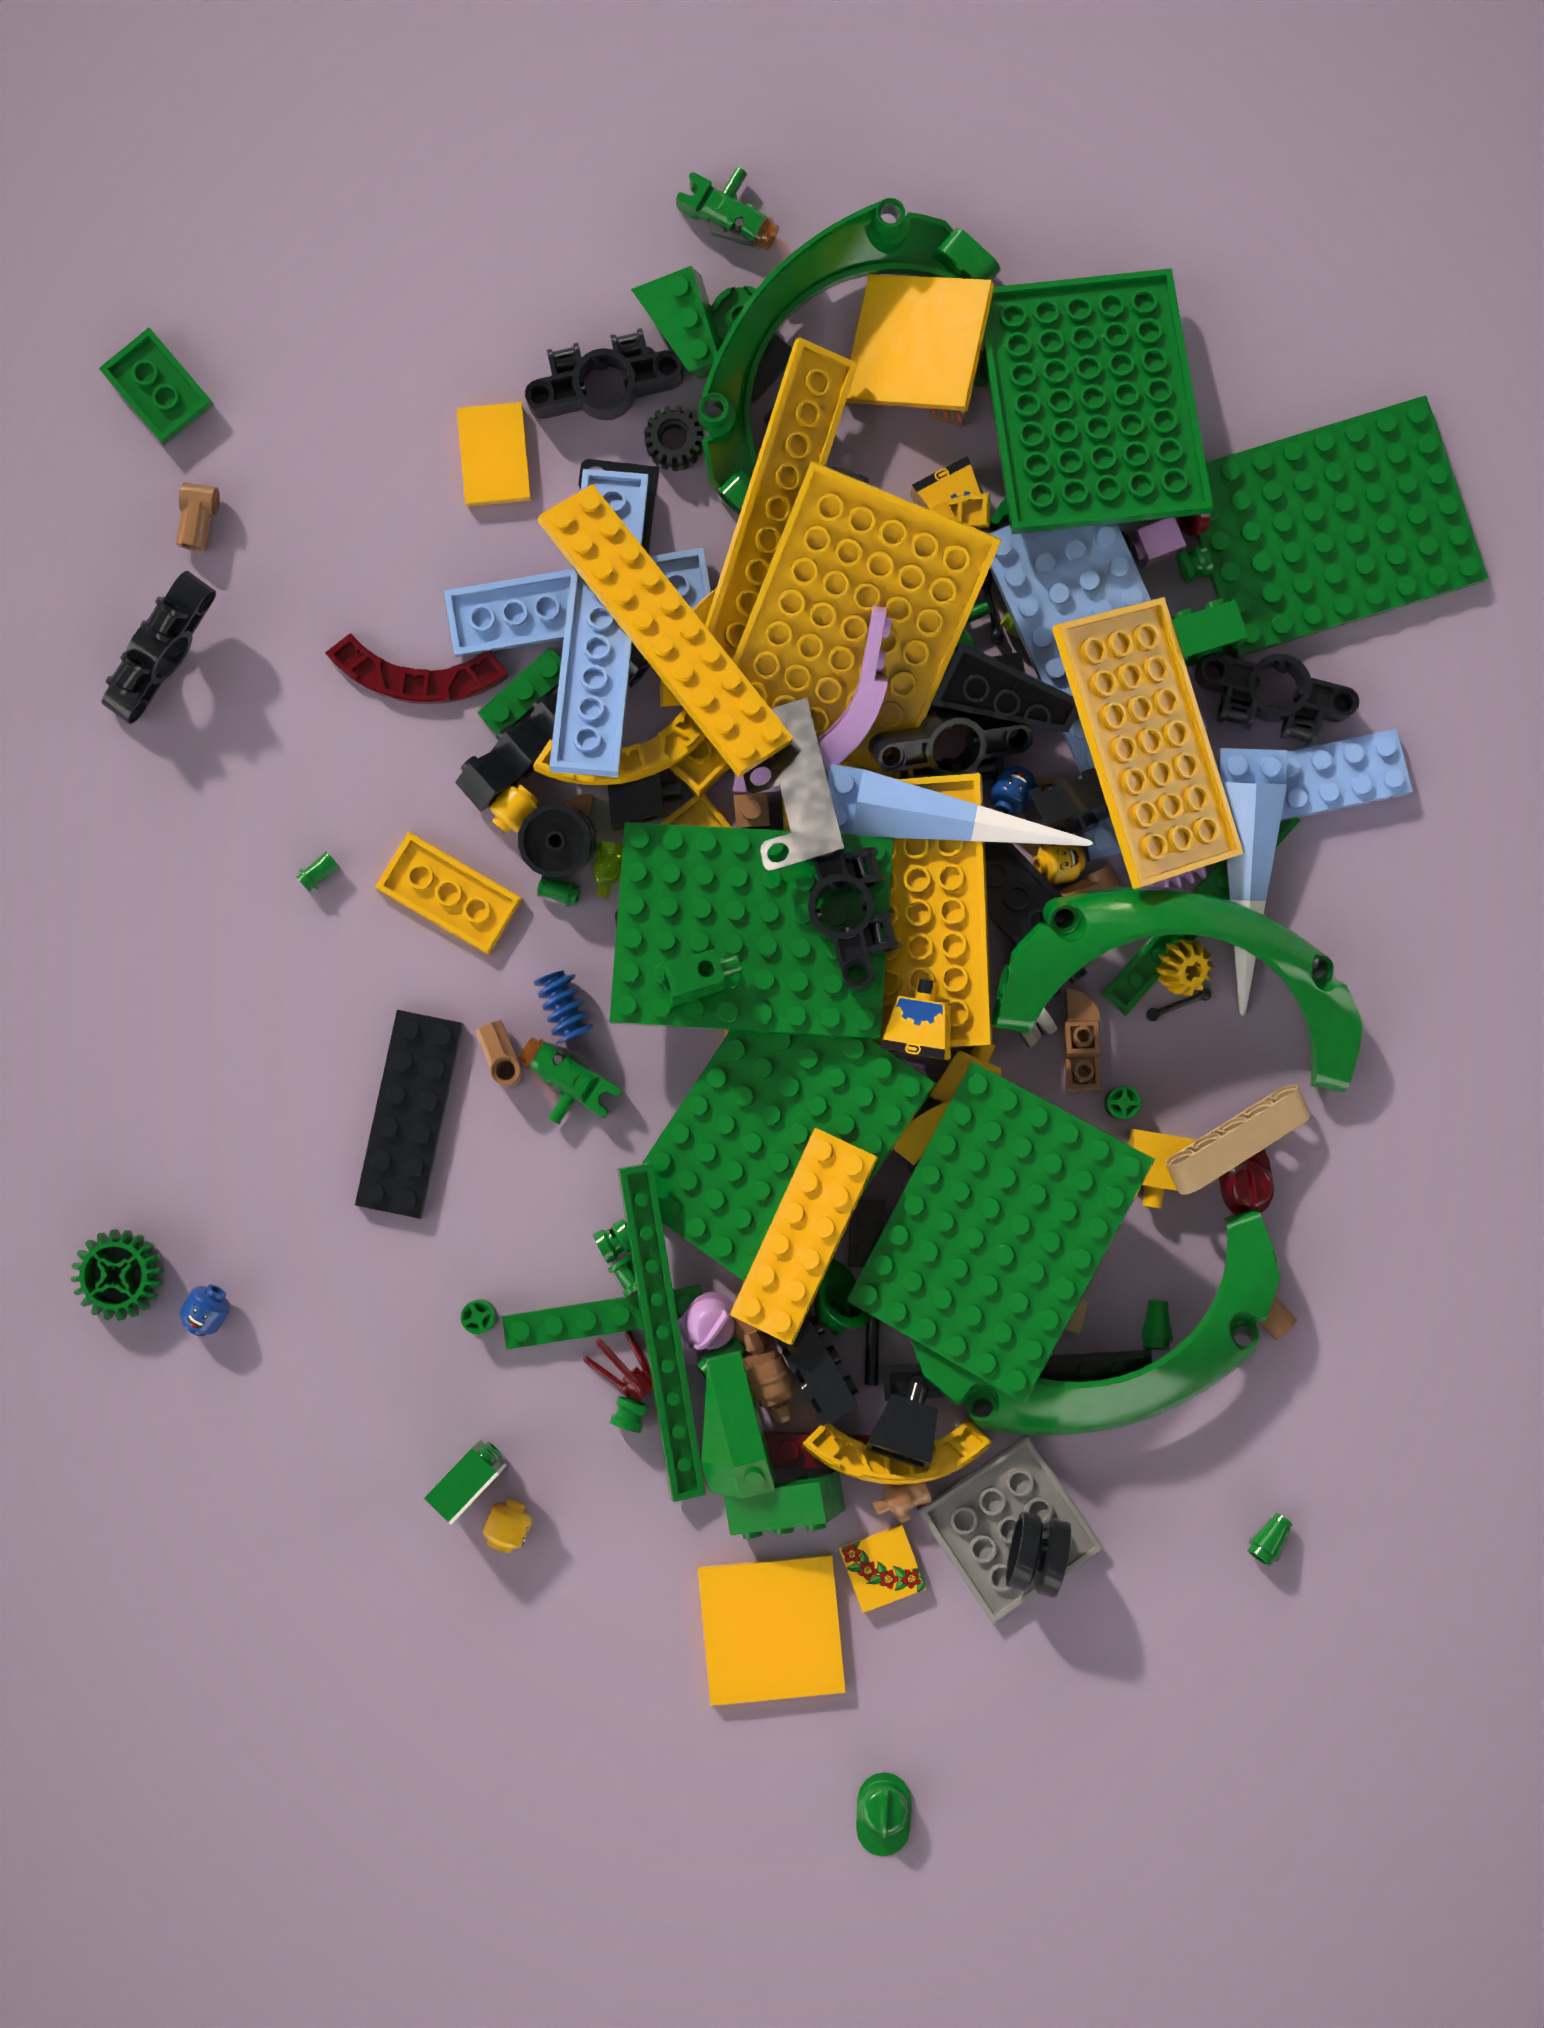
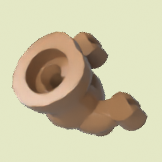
M925 1482L903 1485L882 1484L883 1488H885V1498L872 1504L878 1516L891 1511L897 1517V1522L902 1524L911 1520L910 1509L918 1505L930 1503L932 1500Z

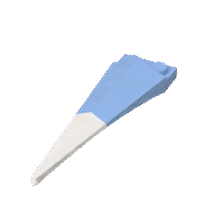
M1219 748L1218 771L1244 854L1226 859L1230 901L1264 915L1287 788L1288 750ZM1234 945L1239 1013L1244 1016L1247 1009L1256 956Z
M830 764L828 784L840 833L902 839L1090 846L1093 844L1091 840L875 772Z

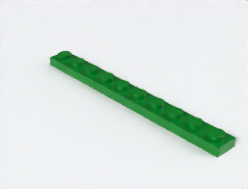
M648 1162L617 1168L670 1498L673 1502L704 1496L706 1492L653 1163Z

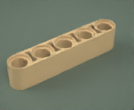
M1288 1085L1274 1091L1169 1157L1165 1164L1178 1193L1185 1195L1196 1192L1307 1122L1311 1118V1114L1299 1086Z

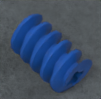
M564 970L550 973L533 981L535 986H545L538 992L539 998L549 999L542 1005L543 1010L554 1011L547 1017L548 1023H558L551 1030L552 1035L563 1036L556 1042V1045L581 1037L594 1028L593 1024L582 1023V1020L590 1014L588 1011H578L577 1008L585 1000L573 998V995L581 989L579 986H569L568 983L576 978V975L565 974Z

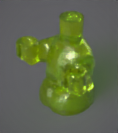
M597 841V857L593 865V875L598 883L596 893L598 897L609 898L611 885L620 882L622 844Z

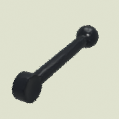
M986 576L981 589L984 590L986 602L991 612L989 614L993 629L991 638L994 642H1000L1003 640L1004 634L999 630L991 595L992 579Z
M1203 988L1196 995L1160 1009L1150 1008L1146 1012V1018L1149 1021H1156L1160 1015L1199 1000L1208 1001L1212 993L1208 988Z

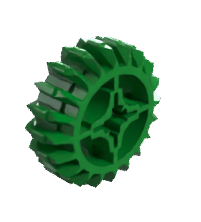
M118 1229L110 1230L109 1237L104 1232L98 1233L97 1242L94 1240H87L85 1242L89 1252L85 1250L77 1252L78 1257L83 1262L72 1264V1268L79 1270L80 1273L78 1276L71 1277L70 1280L74 1283L80 1282L81 1287L74 1290V1294L76 1296L85 1294L86 1297L82 1300L81 1305L86 1307L93 1303L91 1314L98 1315L103 1311L105 1320L112 1319L114 1314L118 1321L125 1320L127 1313L131 1317H136L139 1315V1308L142 1310L149 1309L150 1304L147 1298L152 1300L158 1298L159 1294L152 1288L163 1286L164 1282L155 1278L156 1274L164 1273L165 1269L164 1267L155 1268L154 1262L159 1261L162 1256L160 1254L150 1256L149 1253L154 1249L155 1245L148 1243L142 1247L145 1238L143 1235L140 1234L133 1238L131 1230H124L122 1235H120ZM113 1247H120L128 1250L133 1255L120 1262L114 1256L110 1257L106 1251ZM96 1264L101 1270V1278L97 1283H95L94 1277ZM139 1266L142 1272L140 1286L134 1277L135 1270ZM123 1268L119 1275L121 1280L113 1281L117 1274L114 1269ZM116 1288L122 1294L126 1293L130 1299L125 1302H115L106 1298L103 1294Z

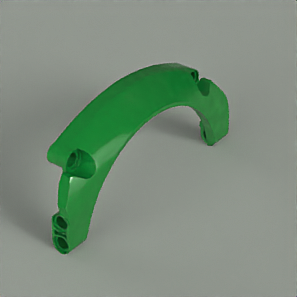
M885 198L839 220L815 235L781 262L759 285L735 319L717 353L701 396L698 411L699 423L709 433L702 440L709 485L738 515H740L757 462L751 429L753 384L764 353L775 334L800 307L815 296L833 286L865 277L869 274H909L921 277L993 280L1001 271L1000 265L968 233L960 228L953 230L945 220L912 212H908L905 216L906 211L901 201L896 198ZM891 214L896 218V222L887 223L881 218V215ZM709 406H716L722 411V415L717 418H710L704 410Z
M1144 886L1137 889L1132 887H1114L1051 899L1043 908V918L1047 924L1038 923L1011 952L1010 965L1006 964L1002 971L992 1011V1027L1028 1033L1058 989L1077 971L1104 953L1129 942L1154 936L1188 934L1210 937L1228 942L1259 958L1272 969L1292 994L1308 1032L1312 1065L1310 1086L1345 1092L1350 1085L1360 1051L1363 1031L1362 1018L1346 984L1337 980L1331 981L1334 965L1328 956L1273 919L1241 904L1199 891ZM1067 909L1068 915L1063 922L1055 923L1056 913L1059 910ZM1318 959L1317 968L1312 971L1313 961Z
M1258 1209L1224 1218L1226 1260L1220 1287L1212 1305L1191 1334L1175 1349L1159 1360L1137 1371L1119 1377L1087 1382H1067L1039 1378L1027 1402L1023 1403L910 1338L923 1378L954 1405H960L965 1402L969 1421L978 1429L1001 1433L1038 1436L1092 1433L1128 1426L1175 1408L1218 1383L1243 1364L1256 1351L1260 1338L1256 1322L1261 1323L1267 1320L1281 1277L1276 1255L1263 1218ZM1238 1334H1244L1251 1339L1252 1343L1248 1346H1242L1235 1341L1234 1337ZM979 1405H987L992 1409V1412L987 1417H979L974 1413V1409Z

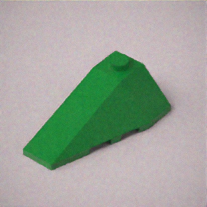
M739 1350L708 1358L701 1462L710 1492L746 1498L775 1491V1470L742 1352Z

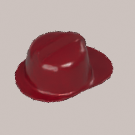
M1265 1149L1218 1177L1224 1204L1235 1214L1258 1209L1261 1214L1269 1207L1274 1197L1273 1177L1270 1161Z

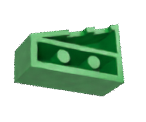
M828 1471L829 1474L818 1478L808 1479L806 1475L797 1477L795 1481L780 1483L775 1481V1491L746 1498L723 1495L730 1535L742 1534L743 1539H752L762 1536V1531L774 1530V1535H784L794 1532V1527L806 1526V1531L826 1528V1523L846 1510L839 1471Z

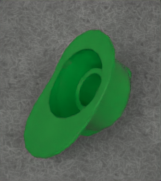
M832 1259L818 1288L814 1312L818 1320L829 1328L833 1335L837 1336L847 1329L865 1326L869 1321L870 1314L846 1301L856 1280L844 1264Z
M883 1772L867 1778L859 1789L856 1831L861 1845L871 1854L878 1856L893 1855L904 1847L909 1838L911 1796L908 1787L902 1779L894 1774Z

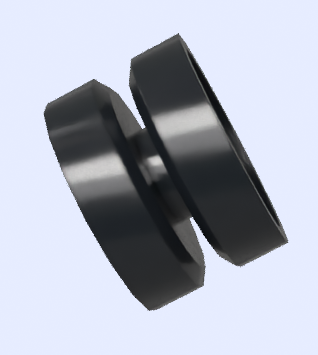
M547 804L534 809L524 819L518 832V848L523 861L534 872L545 877L569 876L580 872L592 861L597 849V832L592 820L582 810L572 805ZM559 835L562 839L559 847H556L557 843H553V836Z
M1024 1511L1019 1514L1013 1531L1007 1560V1587L1025 1590L1034 1580L1037 1594L1053 1598L1058 1595L1069 1557L1071 1543V1524L1069 1522L1052 1518L1043 1530V1522L1039 1515Z

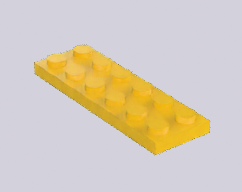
M818 1128L814 1129L731 1310V1316L789 1345L794 1343L876 1164L877 1156Z

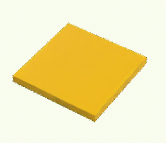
M869 274L850 360L858 363L846 403L968 411L994 290L992 280Z
M832 1554L698 1567L711 1706L846 1693Z

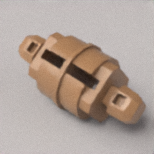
M758 1330L745 1334V1348L751 1354L744 1356L743 1359L754 1399L763 1408L771 1406L769 1411L773 1419L779 1424L792 1419L790 1404L787 1401L785 1402V1400L795 1395L792 1389L794 1384L789 1373L790 1368L786 1365L782 1353H779L776 1347H764L767 1343Z

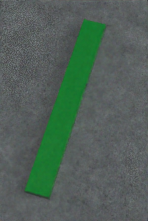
M1298 817L1280 822L1276 847L1301 821ZM1223 860L1211 869L1206 875L1207 878L1202 879L1193 889L1194 891L1230 900L1226 860ZM1181 934L1150 937L1100 994L1124 1016L1127 1015L1161 975L1155 967L1162 964V960L1158 955L1167 953L1166 944L1175 945L1177 939L1192 941L1197 936Z

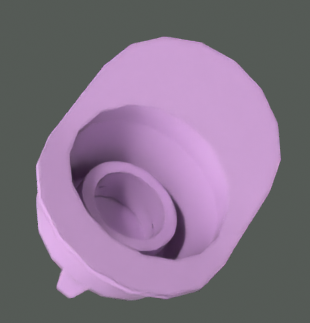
M707 1292L698 1296L678 1320L685 1364H698L701 1361V1356L713 1349L725 1346L731 1340L734 1333L735 1317L731 1316L730 1313L734 1303L726 1295L719 1292Z

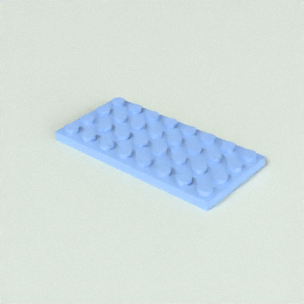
M1117 523L1012 535L1010 525L990 533V535L1001 539L990 570L1038 679L1072 695L1052 627L1075 619L1151 601L1150 596ZM1077 714L1069 732L1062 733L1081 774L1085 770L1095 768L1079 714ZM1201 714V717H1202V720H1203V723H1204V726H1205V730H1206V729H1207V725H1206V723H1205V721H1204V719H1203V716H1202V714Z

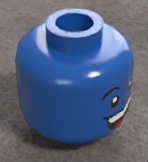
M1017 765L1004 768V771L995 779L989 791V798L995 805V810L1012 816L1013 814H1023L1028 791L1037 787L1034 775L1028 769Z
M210 1284L208 1287L198 1286L193 1288L183 1303L179 1314L182 1319V1325L187 1331L197 1336H205L206 1334L216 1333L228 1316L231 1306L226 1299V1292L222 1288Z

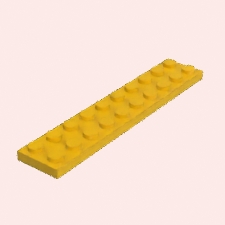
M801 337L794 341L705 623L706 628L732 660L810 462L814 461L821 465H826L858 365V363Z
M593 484L539 515L538 523L738 778L792 743L794 737Z

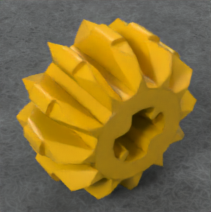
M1177 939L1175 945L1166 944L1167 953L1158 955L1162 960V964L1155 967L1157 972L1161 974L1158 981L1163 986H1166L1168 991L1176 995L1192 996L1194 989L1197 991L1203 990L1202 982L1204 980H1212L1207 974L1210 969L1215 967L1211 961H1208L1212 954L1195 940Z

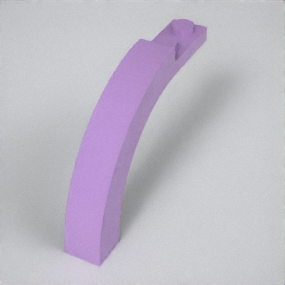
M874 605L872 607L861 674L852 700L841 717L826 732L817 737L825 772L829 771L830 764L838 765L860 744L869 732L883 703L888 676L878 675L876 671H883L886 651H880L882 637L889 638L892 618L886 617V607ZM766 767L756 768L751 773L750 780L754 785H764L770 780L771 771ZM735 774L733 791L749 793L746 790L744 776L742 775L738 778ZM777 786L758 793L780 791L781 788Z

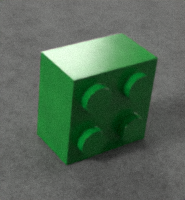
M1220 598L1205 605L1206 609L1193 612V609L1189 608L1173 615L1172 623L1186 668L1200 664L1207 656L1212 654L1228 655L1234 653L1248 638L1236 599L1225 602L1224 598Z

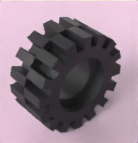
M677 405L676 410H671L670 406H666L664 412L661 413L660 410L654 412L655 417L649 418L647 421L648 427H645L644 431L649 457H652L656 465L660 463L662 469L665 470L668 467H672L673 471H678L680 466H683L685 470L689 468L690 462L695 464L698 461V455L702 454V440L704 438L703 428L699 423L698 417H693L692 411L686 409L685 412L682 411V406ZM673 427L682 429L687 435L685 445L676 450L669 449L662 443L663 433Z

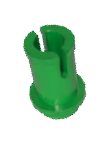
M325 851L322 856L305 870L301 868L299 870L301 873L296 878L310 892L313 888L317 890V885L340 866Z
M545 876L541 877L537 888V896L564 902L566 907L570 905L576 906L581 895V886H577L575 881H571L569 884Z

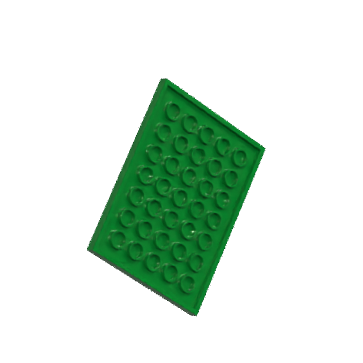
M1172 268L994 287L982 342L1011 535L1211 513L1213 502Z
M1427 395L1206 462L1213 509L1209 513L1210 523L1208 529L1196 536L1199 545L1204 544L1210 554L1213 565V574L1210 576L1217 599L1224 598L1225 602L1236 599L1248 634V638L1236 650V658L1483 583L1488 579Z
M625 822L609 1019L611 1024L881 1040L886 953L870 957L874 972V982L869 990L863 993H856L846 987L834 943L823 939L815 931L809 917V897L814 887L819 883L813 858L772 871L766 870L763 866L760 853L761 844L764 841L789 834L791 831ZM841 833L844 845L843 853L867 847H877L878 854L876 859L881 875L885 876L886 881L868 889L873 898L875 915L889 913L894 838L867 837ZM783 843L774 844L767 852L768 859L772 862H781L787 858L789 849ZM864 862L865 871L869 874L867 863ZM843 887V890L838 892L827 891L819 900L817 909L820 908L823 921H820V923L825 928L835 932H840L841 929L853 926V929L856 928L864 920L866 912H863L860 896L862 895L848 887ZM881 927L883 940H886L884 929ZM711 949L716 950L718 958L737 954L742 973L725 978L726 983L723 990L673 1008L670 1007L660 978L663 963ZM856 967L850 971L849 980L853 983H862L867 979L868 972L864 968ZM700 971V972H699V974L702 975L703 977H710V976H711V975H710L708 972H706V971Z
M729 1031L642 1162V1164L653 1163L662 1223L745 1282L814 1129L818 1128L878 1157L862 1192L863 1194L937 1083L890 1051L881 1049V1045L872 1039Z
M971 1061L846 1301L1017 1400L1026 1403L1156 1159L978 1063Z

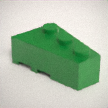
M688 266L632 288L631 291L687 370L699 380L708 377L722 342L701 274L692 266Z

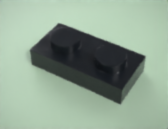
M858 1201L850 1218L848 1267L865 1266L884 1230L885 1201Z

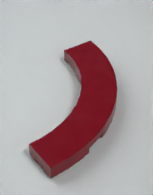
M350 633L325 652L342 672L364 688L381 696L414 704H442L464 700L479 695L510 677L491 651H485L467 662L451 666L448 669H414L400 667L385 661L369 651Z

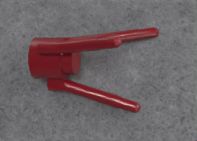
M626 1331L625 1336L642 1370L636 1366L630 1371L601 1339H597L596 1345L624 1375L622 1380L624 1382L588 1356H585L583 1361L618 1387L627 1398L632 1396L639 1402L653 1390L650 1369L631 1331Z

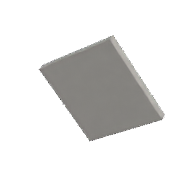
M1029 1435L1024 1436L932 1498V1502L917 1508L918 1513L992 1625L1038 1595L1034 1587V1580L1025 1590L1007 1587L1006 1585L1009 1548L1017 1519L1022 1511L1039 1515L1043 1522V1530L1052 1518L1071 1524V1543L1064 1576L1104 1550Z

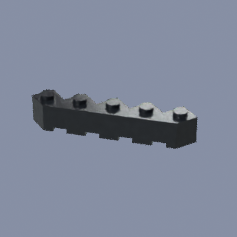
M633 643L628 678L630 688L639 682L651 667ZM558 692L550 697L544 694L538 698L531 706L534 711L525 722L514 728L511 725L506 726L496 736L498 742L489 753L479 758L472 756L461 766L463 772L455 783L480 812L489 808L502 791L509 786H513L523 777L527 779L535 772L533 764L549 740L553 739Z

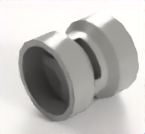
M1044 1008L1030 1032L1016 1031V1033L1030 1049L1038 1044L1039 1038L1044 1035L1049 1036L1057 1031V1027Z

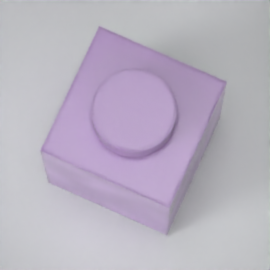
M1175 517L1165 518L1137 529L1132 538L1133 542H1131L1132 553L1137 561L1141 560L1144 568L1175 557L1177 552L1184 550L1186 547Z

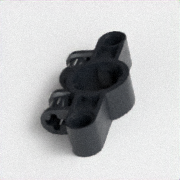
M638 328L636 333L619 337L612 334L610 338L613 350L606 348L595 349L582 357L578 342L573 343V347L553 351L550 348L546 349L552 376L531 381L525 389V398L531 414L540 419L583 410L595 419L613 420L624 415L632 407L635 398L677 388L683 380L682 361L671 350L648 354L642 328ZM667 365L676 368V371L671 375H665L660 372ZM607 366L619 369L622 372L626 390L617 400L612 398L604 403H598L586 396L587 393L583 381L592 370L607 369ZM545 394L549 396V399L543 404L533 402L537 395Z
M185 571L175 580L165 597L159 596L156 598L155 603L157 605L147 620L141 622L139 629L130 640L126 652H123L120 656L122 661L113 676H108L105 680L109 687L102 698V705L128 724H133L141 717L163 681L180 666L192 644V635L216 597L214 589L189 571Z
M1212 654L1207 656L1195 671L1196 682L1201 688L1222 694L1216 722L1223 723L1225 720L1243 725L1244 729L1250 730L1255 717L1265 722L1283 721L1280 738L1287 739L1291 737L1307 741L1309 746L1315 745L1323 720L1342 722L1359 707L1360 699L1354 689L1311 678L1307 668L1301 661L1286 654L1267 656L1257 664L1221 654ZM1206 666L1216 667L1219 670L1220 678L1213 679L1209 677L1205 671ZM1269 667L1275 668L1278 672H1288L1293 677L1297 685L1292 698V702H1295L1293 707L1282 710L1280 706L1265 705L1256 692L1260 682V678L1257 677L1260 670ZM1335 698H1341L1346 702V712L1340 711L1335 707Z
M945 707L930 713L919 727L876 734L870 740L868 750L869 754L883 770L887 772L899 771L900 779L980 773L982 781H995L1004 771V756L1028 750L1033 743L1034 735L1030 727L1024 723L993 717L972 719L964 711ZM957 724L967 725L970 734H967V746L964 751L954 759L942 758V761L935 760L933 758V755H936L934 741L939 733L947 727L954 728ZM1018 729L1017 734L1013 738H1010L1011 733L1014 730ZM893 747L889 755L882 757L883 752L887 748Z
M867 847L843 853V850L840 849L813 858L819 883L814 887L809 897V917L815 931L823 939L834 943L844 983L850 991L856 993H863L869 990L874 982V972L870 957L902 948V942L897 940L893 925L894 913L875 915L873 898L868 889L886 881L885 876L881 875L876 859L878 854L877 847ZM864 862L867 863L869 874L865 871ZM843 887L854 889L862 895L860 896L863 912H866L864 920L856 928L853 929V926L841 929L840 932L825 928L820 923V921H823L820 908L817 909L819 900L829 890L831 892L842 891ZM881 927L884 929L886 940H883ZM856 967L864 968L868 972L867 979L862 983H853L849 980V973L852 969Z

